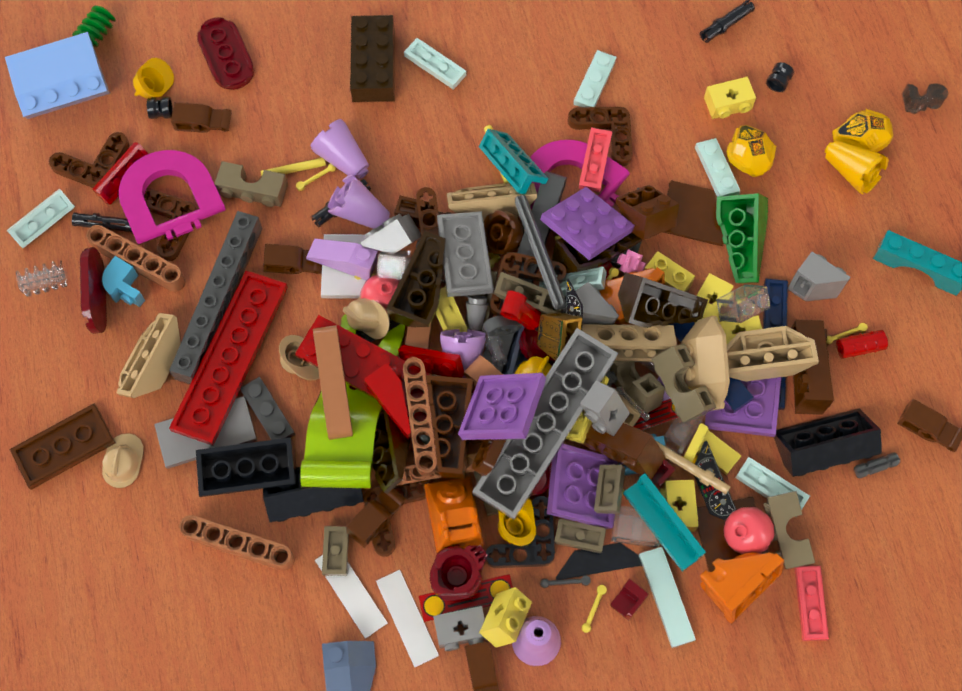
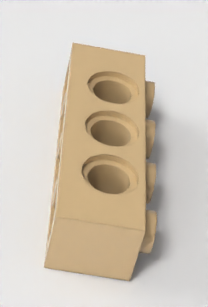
M583 324L582 327L583 332L618 353L615 361L653 362L652 358L677 345L674 325H655L650 328H644L637 325Z

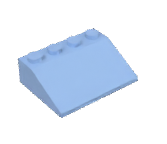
M88 32L5 57L16 99L23 117L27 119L110 94Z

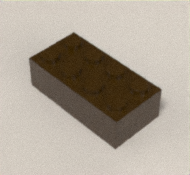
M393 15L351 16L350 91L352 102L395 101V28Z

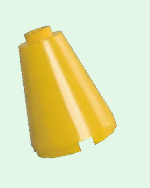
M839 140L830 142L825 149L827 161L860 194H863V192L867 194L876 186L882 178L879 175L881 169L886 170L889 162L888 157L883 154Z

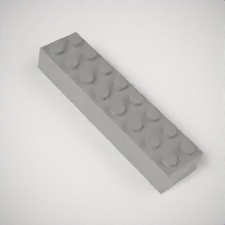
M576 328L546 375V382L526 439L506 440L494 468L488 475L481 477L472 491L473 494L515 520L584 409L580 405L581 401L596 381L602 382L616 360L618 353Z

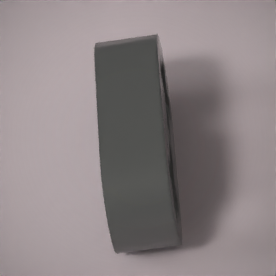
M502 315L492 317L483 324L488 336L508 335L522 328V325L517 321L509 320Z

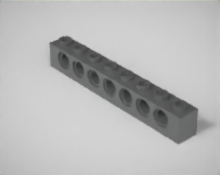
M237 211L169 370L175 380L191 384L242 279L262 231V226L257 216Z

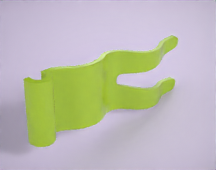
M345 314L341 319V327L356 334V330L349 326L347 315ZM400 324L387 332L378 347L398 357V349L401 347L405 335V325ZM346 383L353 436L329 440L322 392L320 393L308 423L305 455L301 464L300 477L302 487L371 488L370 475L372 471L375 434L379 415L382 411V406L376 399L358 389H350Z

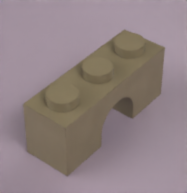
M221 162L215 181V187L221 196L225 198H240L249 203L255 201L268 207H281L288 186L285 174L264 170L259 181L247 183L245 182L246 173L243 165Z
M685 344L672 346L652 358L655 372L660 376L665 386V392L671 398L675 406V412L683 423L694 420L716 408L706 386L691 390L685 383L684 376L686 371L695 365Z
M614 361L610 372L613 371L618 377L614 385L642 415L661 406L665 389L651 373L640 377L635 368V361Z
M797 491L767 497V503H763L765 513L772 519L775 534L773 541H777L779 550L775 552L784 559V569L815 563L809 539L793 540L786 531L787 522L791 518L803 515Z

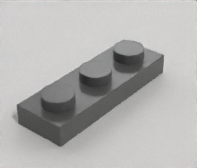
M260 377L241 387V392L271 440L289 438L295 435L292 427Z

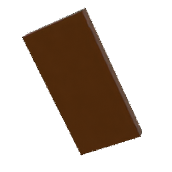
M94 403L16 445L10 451L28 488L32 490L114 445L116 442L98 407Z

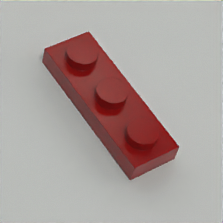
M134 142L92 190L106 204L111 205L119 196L120 182L127 169L138 159L149 153L139 143Z
M402 345L398 349L400 358L405 361L412 357L421 359L427 373L456 378L464 376L460 355L409 345Z

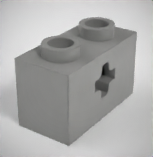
M599 381L593 384L580 403L585 411L584 415L592 421V427L601 434L607 432L614 436L630 414L617 391Z
M482 606L433 616L440 649L445 648V651H453L459 649L460 644L469 643V645L484 642L483 640L486 639L479 633L485 621ZM462 624L463 628H468L464 631L465 635H460L457 631L454 632L458 629V625Z

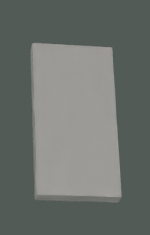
M482 211L437 215L439 236L446 238L443 268L447 297L493 293L494 288Z
M244 396L235 399L214 446L171 432L169 427L174 418L154 424L167 469L196 460V450L258 441Z

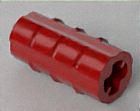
M883 330L870 331L868 333H859L858 335H848V337L837 339L836 347L840 358H854L858 355L886 350L888 339Z

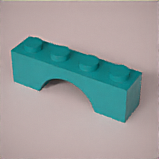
M890 230L886 232L879 243L873 257L874 260L892 268L905 266L918 269L933 279L935 287L955 296L958 295L962 290L961 261Z

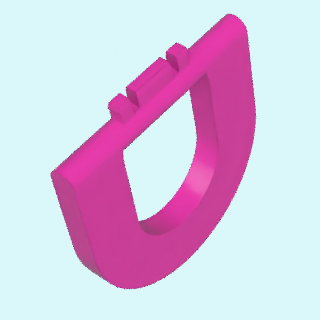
M577 140L550 142L535 151L530 158L543 173L545 171L551 172L554 168L561 165H573L582 169L587 143ZM608 156L602 184L606 187L598 196L613 207L616 203V198L619 197L615 194V191L630 173L626 168ZM532 182L534 183L536 192L538 193L541 183Z
M163 150L145 155L127 169L120 182L119 200L138 244L166 234L168 240L173 239L172 232H175L176 237L194 231L192 224L195 225L196 229L202 228L200 220L226 211L207 168L196 157L185 152ZM172 175L182 178L189 185L199 209L156 225L145 202L146 188L153 180L162 176Z

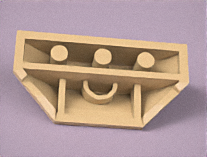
M510 183L469 187L447 193L449 209L455 213L482 211L484 221L488 214H493L496 210L507 211L519 217L515 198L525 195L529 205H531L537 198V192L534 183L530 184L526 194L518 193Z
M159 313L155 321L142 333L120 373L117 394L136 398L161 389L167 380L169 370L181 344L176 316Z
M710 316L697 320L681 344H685L695 364L686 371L684 376L685 383L691 390L706 386L716 406L715 409L711 410L714 411L724 409V400L727 396L730 379L726 334L718 322L717 316Z
M787 326L739 332L727 344L729 377L745 382L793 376L819 363L815 340L807 338Z

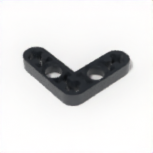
M538 496L533 499L534 519L540 518L539 509H535L539 502H543L544 506H548L547 497ZM546 508L544 510V519L535 521L536 528L539 525H545L549 528L550 532L546 537H540L536 533L532 543L524 546L514 544L491 545L486 550L488 555L486 563L492 568L544 567L550 565L555 556L553 515L547 514ZM550 541L551 544L546 543L545 547L546 553H550L551 556H547V559L544 561L537 554L541 553V543ZM517 549H522L527 554V558L522 562H518L513 558V553ZM495 550L498 551L499 555H506V550H510V562H506V557H500L498 562H494L493 558H489V555H493Z

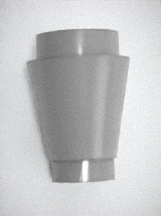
M479 295L468 297L466 308L469 329H482L489 304L487 303V297Z

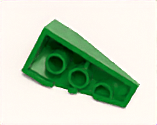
M759 193L717 196L716 219L723 234L722 239L729 254L728 259L735 282L759 283L768 221V198Z

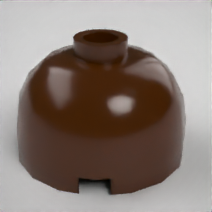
M496 210L493 214L486 216L483 223L487 233L486 243L488 252L494 255H505L516 251L520 247L524 235L522 221L515 214L502 210Z

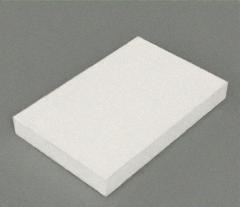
M324 234V240L358 243L362 245L360 242L367 239L365 234ZM322 265L321 298L358 299L361 289L367 280H357L353 275Z

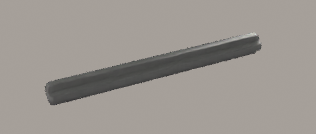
M525 195L517 196L515 198V205L553 307L556 310L564 309L566 307V300L527 197Z

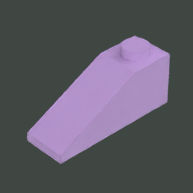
M314 239L306 259L368 280L372 276L377 264L378 251L363 247L358 243Z

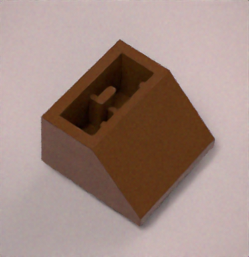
M644 186L616 198V203L622 216L635 225L632 233L643 240L677 226L679 203L656 190L653 186Z

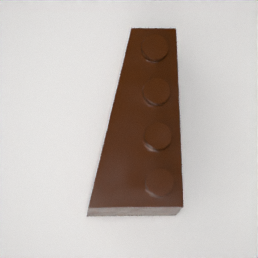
M795 320L791 329L803 334L807 338L815 340L819 359L818 364L793 375L795 414L823 415L834 401L829 353L826 344L827 329H824V322L821 320Z
M425 375L438 472L441 477L465 479L470 440H462L458 432L476 388L474 380Z
M593 423L591 424L584 442L587 448L605 455L641 476L646 473L649 479L652 480L664 461L665 455L651 434L623 423L616 434L612 436L607 432L604 434L599 433L592 427Z

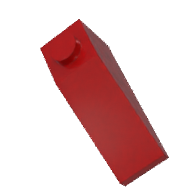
M386 362L364 379V384L408 440L411 438V429L400 380L402 375L395 366L390 367Z

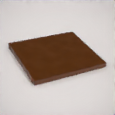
M671 180L667 196L679 203L677 226L663 233L723 246V234L716 219L717 196L715 191Z
M753 497L733 500L736 510L742 507L756 508ZM707 506L697 507L698 531L702 547L706 551L704 555L708 570L713 572L715 566L712 563L717 558L729 560L735 559V557L741 554L735 552L725 540L724 525L726 521L711 515Z

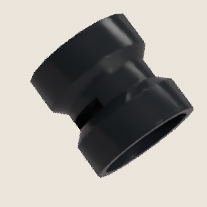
M778 62L772 70L773 74L769 75L766 85L771 90L780 93L786 90L788 81L794 75V69L786 63Z
M163 97L159 100L156 98L147 99L149 119H157L158 117L172 118L173 106L170 97Z

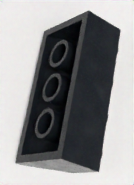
M860 408L776 430V436L774 437L783 465L793 477L804 476L810 472L826 470L829 467L849 464L852 461L863 458L868 459L882 454L881 429Z
M291 437L196 450L199 497L296 485L295 445Z
M297 467L296 485L263 489V500L270 523L275 521L283 522L298 516L306 517L312 513L328 512L335 508L355 506L358 503L364 502L362 488L302 487L301 467Z

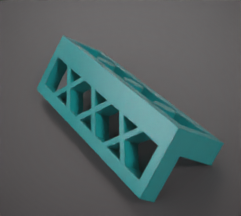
M487 129L479 148L518 193L526 194L532 182L547 183L549 178L508 133Z
M646 473L639 477L637 483L623 492V495L682 572L703 557L706 551Z

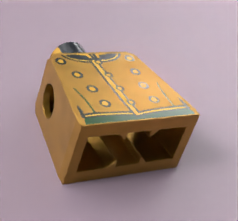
M560 312L542 314L539 326L535 329L538 331V347L556 361L576 328L581 330L582 317Z

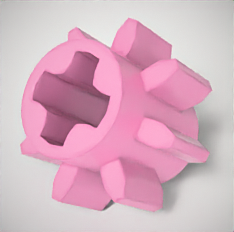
M627 250L626 254L621 253L616 262L621 264L619 270L626 273L643 271L646 264L641 261L643 255L631 250Z

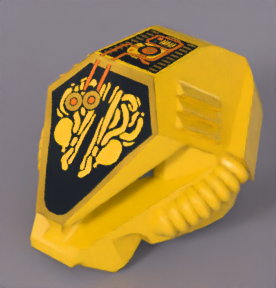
M868 109L855 113L840 127L832 131L833 141L839 140L870 151L879 152L887 147L893 138L890 118Z
M749 125L736 128L732 138L733 142H730L727 147L729 162L752 177L762 176L773 165L776 146L764 131Z

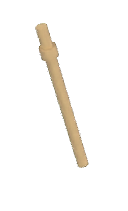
M657 442L665 458L701 479L700 482L706 486L711 485L722 493L727 494L731 486L716 478L713 472L708 469L706 471Z

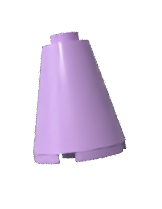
M338 119L328 125L330 127L329 130L326 132L322 130L311 143V149L346 175L352 174L360 180L369 172L367 169L369 164L346 123L342 119Z
M352 174L342 180L345 184L342 188L337 187L328 203V208L330 209L328 212L330 214L372 229L383 225L385 221L390 219V212Z
M460 329L441 332L442 352L460 355L464 371L479 355L482 356L486 341L484 332L467 329V332H460Z
M531 616L525 618L516 642L512 643L514 653L522 662L531 666H541L548 664L556 657L561 646V637L553 622L541 616Z

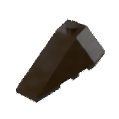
M424 231L386 308L390 320L408 327L430 326L439 306L446 238Z
M631 232L590 260L563 238L556 239L551 260L562 263L566 268V274L593 269L643 241V239Z
M626 272L618 292L625 322L644 328H650L655 325L667 326L672 323L697 322V320L702 319L708 299Z
M382 409L376 428L372 468L376 472L375 478L383 492L388 494L403 480L410 439H406L389 415Z

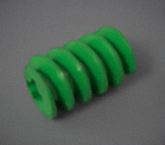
M95 5L92 7L91 12L87 14V18L82 20V24L78 25L77 31L72 33V36L88 32L93 47H98L99 44L95 39L102 41L103 37L100 33L107 35L108 31L105 27L111 29L113 25L110 21L115 22L116 19L108 10Z

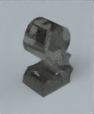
M907 84L902 92L905 110L913 114L925 111L927 107L931 109L940 108L948 96L947 88L941 84H929L923 96H920L918 93V87L912 84Z

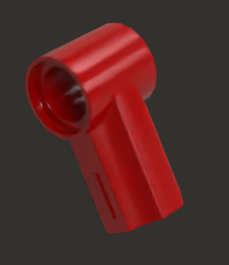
M508 291L500 315L509 320L517 321L528 330H535L539 326L541 312L527 303V297L522 293Z

